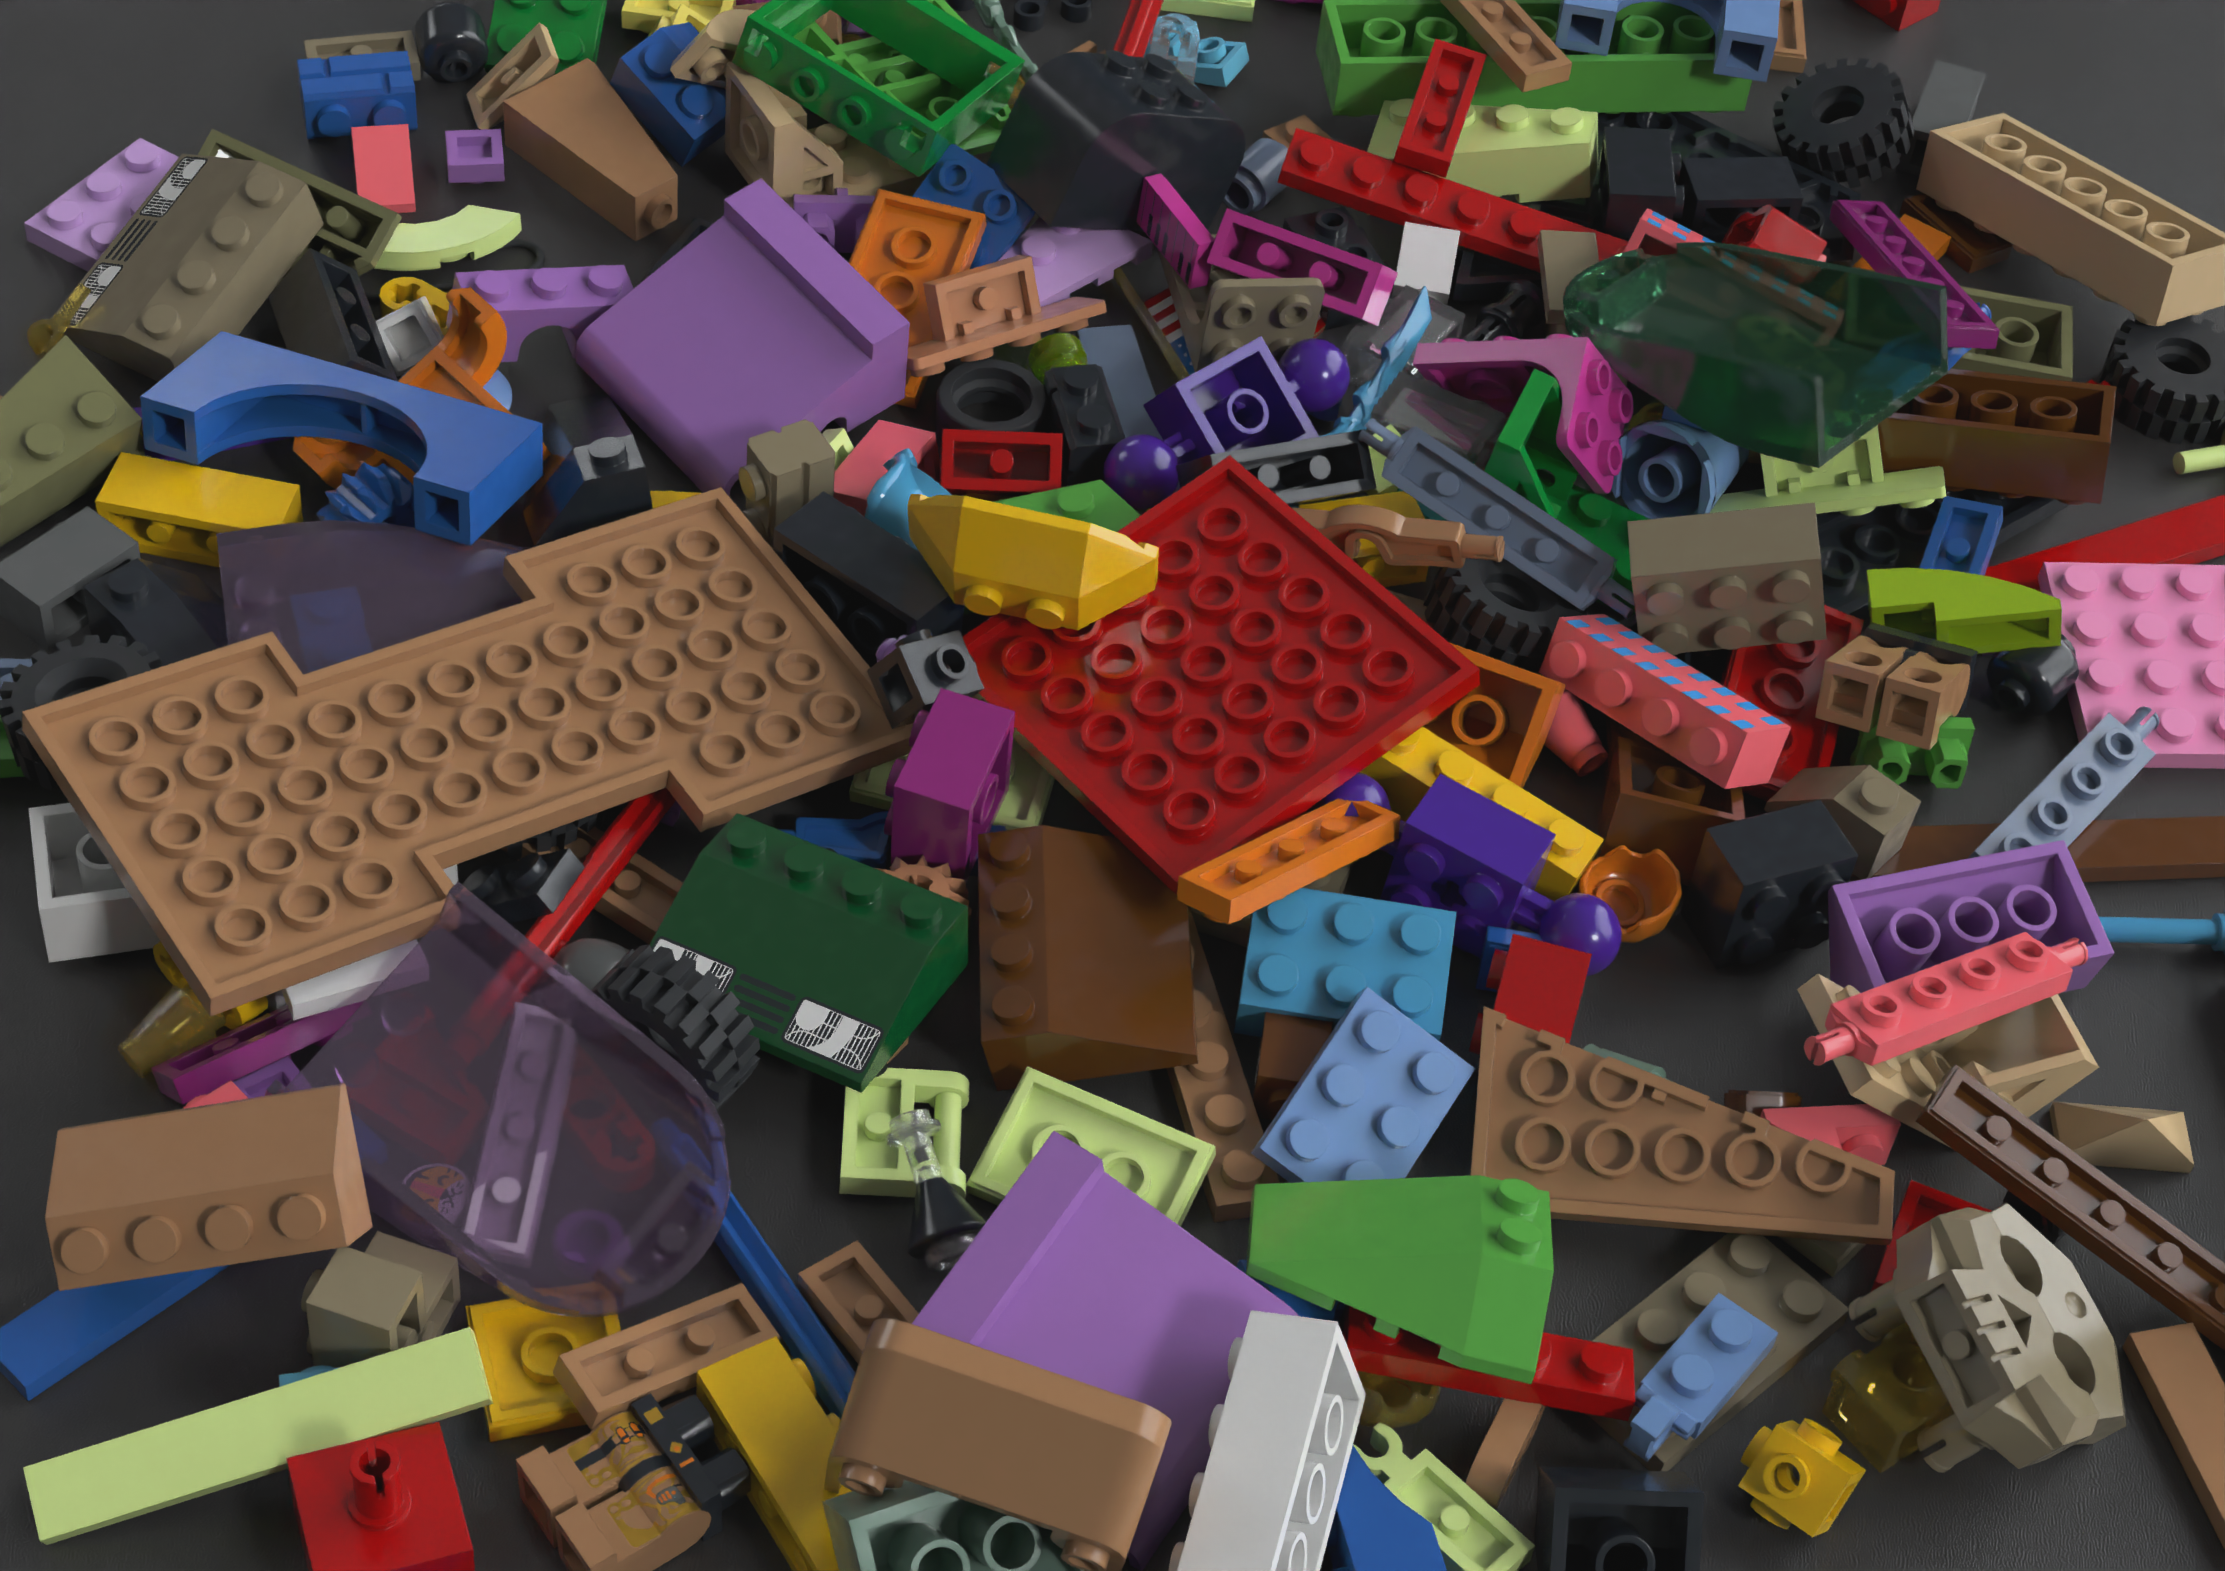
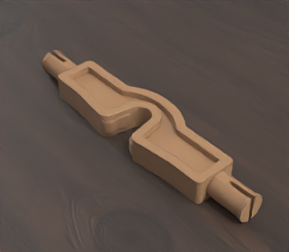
M1346 505L1331 511L1291 507L1351 559L1358 555L1361 546L1360 539L1372 541L1383 560L1393 566H1437L1460 569L1463 568L1466 558L1501 562L1504 555L1505 541L1503 536L1466 534L1465 526L1461 522L1408 518L1391 510L1369 505Z

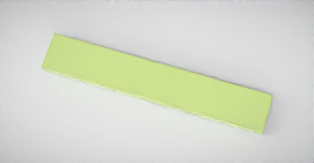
M470 1327L38 1462L23 1467L39 1540L49 1545L288 1469L286 1459L288 1457L430 1424L493 1404L475 1333Z

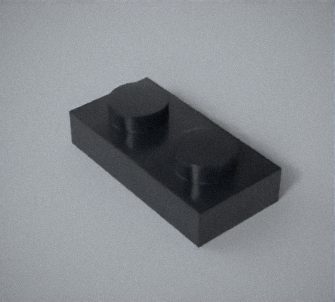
M570 848L543 855L531 853L519 861L496 867L494 864L484 865L473 872L462 886L464 892L462 897L467 903L465 921L456 925L464 934H469L553 914L585 867Z

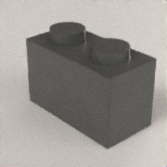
M85 507L65 521L56 524L51 530L20 550L6 556L0 562V616L45 650L49 651L56 646V643L64 641L89 624L83 586L136 558L141 559L138 542L90 507Z

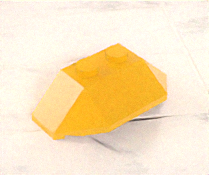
M922 494L910 495L907 506L911 540L953 602L964 605L977 614L992 616L1000 613L1027 619L1030 623L1045 629L1064 627L1080 630L1155 590L1158 577L1159 547L1143 542L1136 544L1126 535L1093 523L969 496L935 495L927 497Z

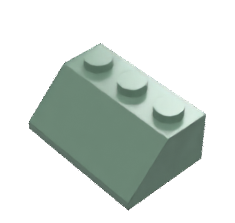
M907 1480L903 1481L900 1488H884L883 1494L880 1497L867 1496L852 1491L822 1501L839 1571H1084L1067 1564L1061 1559L1063 1549L1051 1540L1052 1530Z

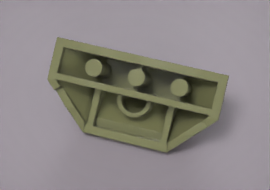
M211 129L198 155L260 161L307 183L324 225L281 281L309 248L355 269L358 276L375 268L402 219L397 212L215 129Z

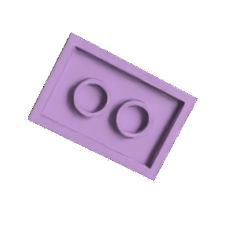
M142 138L137 139L24 222L27 241L88 272L179 157Z

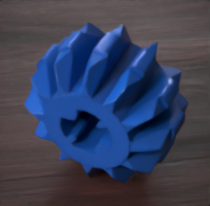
M363 462L355 476L342 473V484L336 490L325 491L330 502L316 513L322 522L319 534L325 539L326 545L345 562L356 566L358 569L371 565L380 570L385 565L389 556L401 559L402 548L406 543L418 541L414 533V486L398 470L390 468L384 463L377 467H372Z

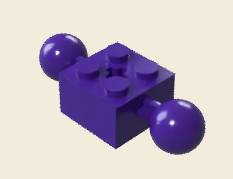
M1262 336L1175 383L1145 403L1143 407L1163 440L1151 435L1138 434L1119 441L1106 458L1104 465L1105 483L1133 509L1145 511L1153 508L1175 492L1179 482L1177 465L1210 454L1319 437L1306 412L1325 411L1335 406L1343 398L1350 381V369L1346 357L1338 347L1329 341L1309 338L1291 345L1283 353L1277 364Z
M1359 772L1308 809L1309 813L1338 798L1348 801L1367 800L1390 811L1391 805L1383 787L1372 777ZM1441 773L1408 820L1405 822L1400 819L1399 838L1379 848L1394 857L1380 900L1455 911L1456 920L1453 944L1460 950L1471 953L1479 958L1481 957L1488 926L1515 930L1520 924L1540 934L1544 942L1592 954L1586 977L1606 969L1617 956L1621 945L1622 931L1619 919L1614 910L1605 901L1584 893L1565 895L1553 901L1535 891L1556 834ZM1351 802L1345 816L1359 817L1356 808Z

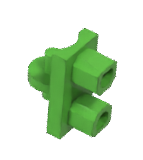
M1948 717L1939 728L1937 743L1930 750L1877 736V725L1869 733L1859 730L1858 742L1849 760L1850 766L1871 765L1898 785L1905 782L1908 775L1929 776L1930 782L1936 788L1958 789L1962 785L1968 765L1967 755L1975 731L1971 718Z

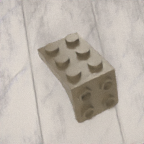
M1158 250L1195 372L1262 336L1277 364L1283 353L1291 345L1300 340L1314 337L1325 294L1320 279L1314 277L1247 279L1211 265L1207 285L1189 289Z

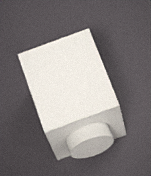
M1405 222L1396 268L1398 274L1391 297L1392 303L1402 304V308L1409 312L1423 286H1426L1431 314L1435 310H1446L1460 231Z

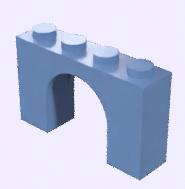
M1780 0L1560 1L1555 45L1558 48L1607 56L1616 14L1621 9L1641 2H1664L1681 6L1698 14L1711 26L1716 38L1713 74L1762 82L1767 81L1778 39Z

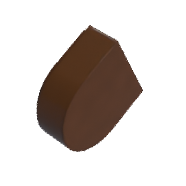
M1729 1090V1093H1724V1106L1743 1114L1747 1111L1760 1117L1762 1110L1767 1108L1801 1107L1802 1096H1798V1093Z

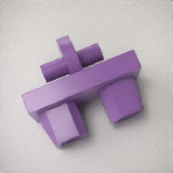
M835 188L834 195L793 194V210L838 253H853L875 196L848 195L847 188Z

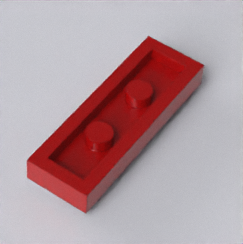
M1435 38L1393 162L1446 178L1486 60V54Z

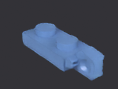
M1718 1293L1640 1382L1639 1388L1635 1393L1634 1405L1641 1410L1631 1421L1630 1426L1632 1429L1623 1445L1648 1462L1672 1432L1684 1440H1687L1690 1436L1696 1439L1768 1355L1774 1346L1778 1332Z

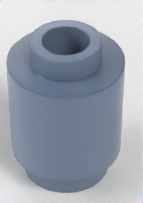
M1261 138L1252 144L1244 153L1240 168L1223 200L1224 203L1231 210L1242 214H1248L1252 210L1256 212L1266 206L1287 187L1277 183L1288 148L1269 138Z

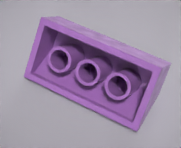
M2064 840L1832 885L1828 891L1830 979L1843 988L1851 985L1860 993L2023 932H2027L2034 939L2050 947L2063 943L2070 938H2079L2078 944L2080 942L2085 943L2088 949V960L2081 966L2072 967L2073 972L2067 989L2064 992L2085 988L2114 955V950Z

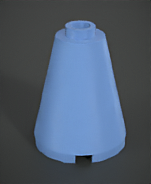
M1739 416L1719 434L1666 419L1641 423L1619 439L1622 449V467L1619 474L1614 476L1611 490L1615 498L1621 495L1630 510L1650 519L1710 513L1748 459L1751 428L1742 416Z

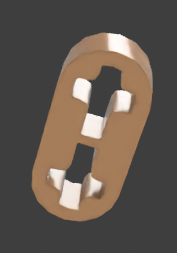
M1504 1398L1465 1482L1491 1507L1497 1509L1503 1500L1537 1429L1545 1406Z

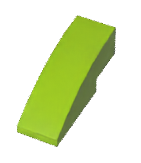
M1922 568L1867 570L1870 623L1873 622L1931 639L1934 638L1949 644L1967 647L1978 651L1977 654L2031 647L2061 646L2062 607L2060 599L2016 583L1959 571Z

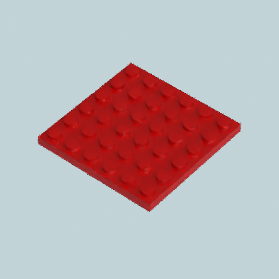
M1230 455L1117 531L1120 534L1126 535L1136 544L1143 542L1159 547L1158 577L1154 591L1080 630L1064 627L1045 629L1030 623L1027 619L998 613L962 637L968 652L976 663L977 672L984 686V689L972 698L1015 711L1013 739L1176 895L1180 875L1293 821L1480 685V669Z

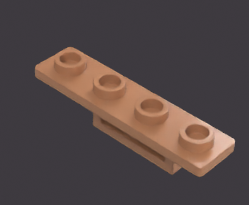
M1017 255L925 282L923 286L934 340L908 347L907 369L910 370L913 377L930 376L943 372L945 370L944 362L960 358V361L971 362L989 358L994 355L993 347L1008 343L1010 347L1035 344L1042 340L1041 332L1054 328L1056 332H1070L1089 326L1088 318L1107 312L1105 300L1072 297L1040 307L1032 256Z

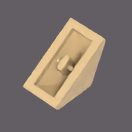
M540 22L466 94L479 129H491L504 120V100L555 74L559 58L547 27Z
M2052 1102L2049 1110L2054 1137L2093 1166L2191 1173L2194 1167L2184 1112Z

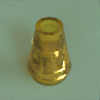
M188 983L182 988L173 985L127 1035V1038L117 1045V1049L130 1068L139 1077L145 1078L152 1072V1067L216 1038L215 1032L226 1024V1019L222 1012L210 1017Z

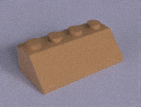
M336 1084L72 1126L58 1130L45 1222L59 1291L349 1246L371 1229L373 1225L346 1084Z

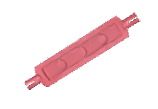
M2027 932L2001 940L1832 1003L1825 1022L1827 1032L1807 1038L1804 1043L1805 1054L1809 1061L1814 1059L1813 1064L1817 1066L1843 1055L1853 1056L1870 1066L1876 1065L2066 991L2073 972L2072 967L2081 966L2088 960V949L2084 942L2078 944L2079 938H2070L2052 947L2046 946Z

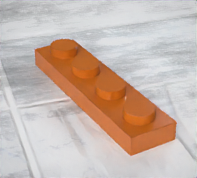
M1338 798L1180 875L1178 878L1177 900L1203 912L1212 921L1228 925L1240 921L1243 917L1277 900H1281L1288 894L1318 879L1324 878L1349 863L1365 857L1371 852L1399 838L1401 815L1367 800L1348 801ZM1351 802L1356 808L1359 817L1345 816Z

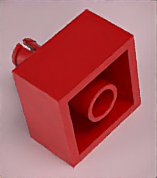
M439 1421L286 1458L293 1507L308 1571H475L474 1550Z

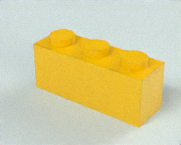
M125 452L120 453L95 500L97 513L136 540L139 544L140 553L244 572L245 563L248 558L255 553H269L277 559L292 555L304 530L300 485Z

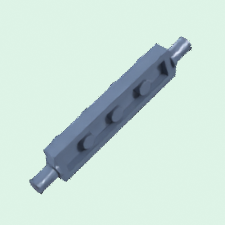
M1374 418L1366 423L1365 427L1382 437L1383 441L1381 442L1363 429L1358 439L1387 457L1382 472L1383 478L1447 521L1463 523L1467 534L1503 536L1505 541L1504 559L1580 610L1584 611L1599 599L1623 615L1625 619H1628L1633 614V609L1615 598L1618 595L1635 606L1633 592L1612 579L1617 559L1417 426L1412 427L1399 437L1376 422Z
M2139 707L2124 725L2108 713L1967 859L2064 840L2068 847L2156 755L2143 742L2160 723L2156 712L2144 725H2141L2140 722L2151 712V708Z

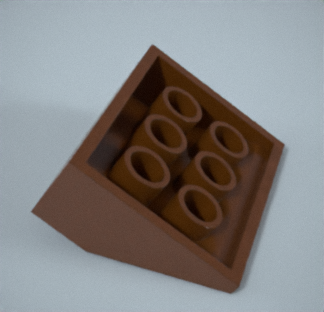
M1045 825L978 834L981 1044L997 1091L1016 1089L1027 1066L1063 1082L1198 1064L1188 905L1178 901L1177 895L1116 837Z

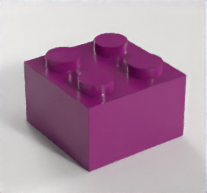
M943 688L940 689L930 712L923 709L919 711L910 734L909 746L912 749L907 760L896 759L891 768L885 789V795L893 798L884 825V834L892 837L891 864H893L895 857H898L907 865H914L924 855L929 867L935 868L949 863L950 871L953 874L952 878L963 879L967 882L978 858V834L990 832L1009 790L1015 711Z

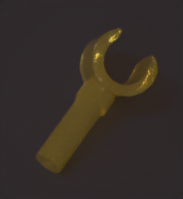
M79 282L59 312L55 313L51 320L41 319L30 325L27 330V339L36 355L42 352L46 355L65 336L64 332L71 324L70 321L92 290Z

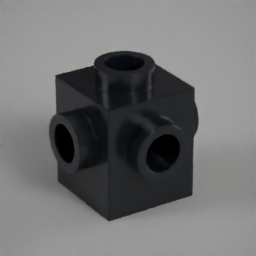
M930 629L912 633L896 642V649L867 670L892 729L914 723L921 709L930 712L941 688L971 698L984 689L977 672L976 663L968 652L959 630L933 637Z

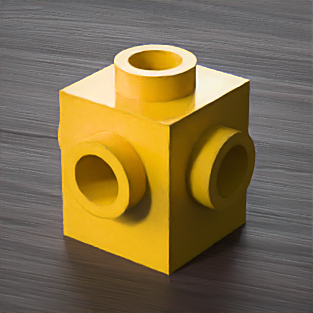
M1804 1418L1801 1424L1794 1420H1789L1776 1424L1773 1431L1763 1426L1757 1432L1741 1458V1463L1749 1467L1738 1486L1754 1497L1750 1506L1769 1522L1783 1529H1788L1791 1524H1794L1811 1537H1815L1829 1530L1866 1472V1469L1838 1451L1843 1443L1839 1437L1819 1423ZM1793 1466H1795L1799 1472L1800 1481H1798L1793 1474Z

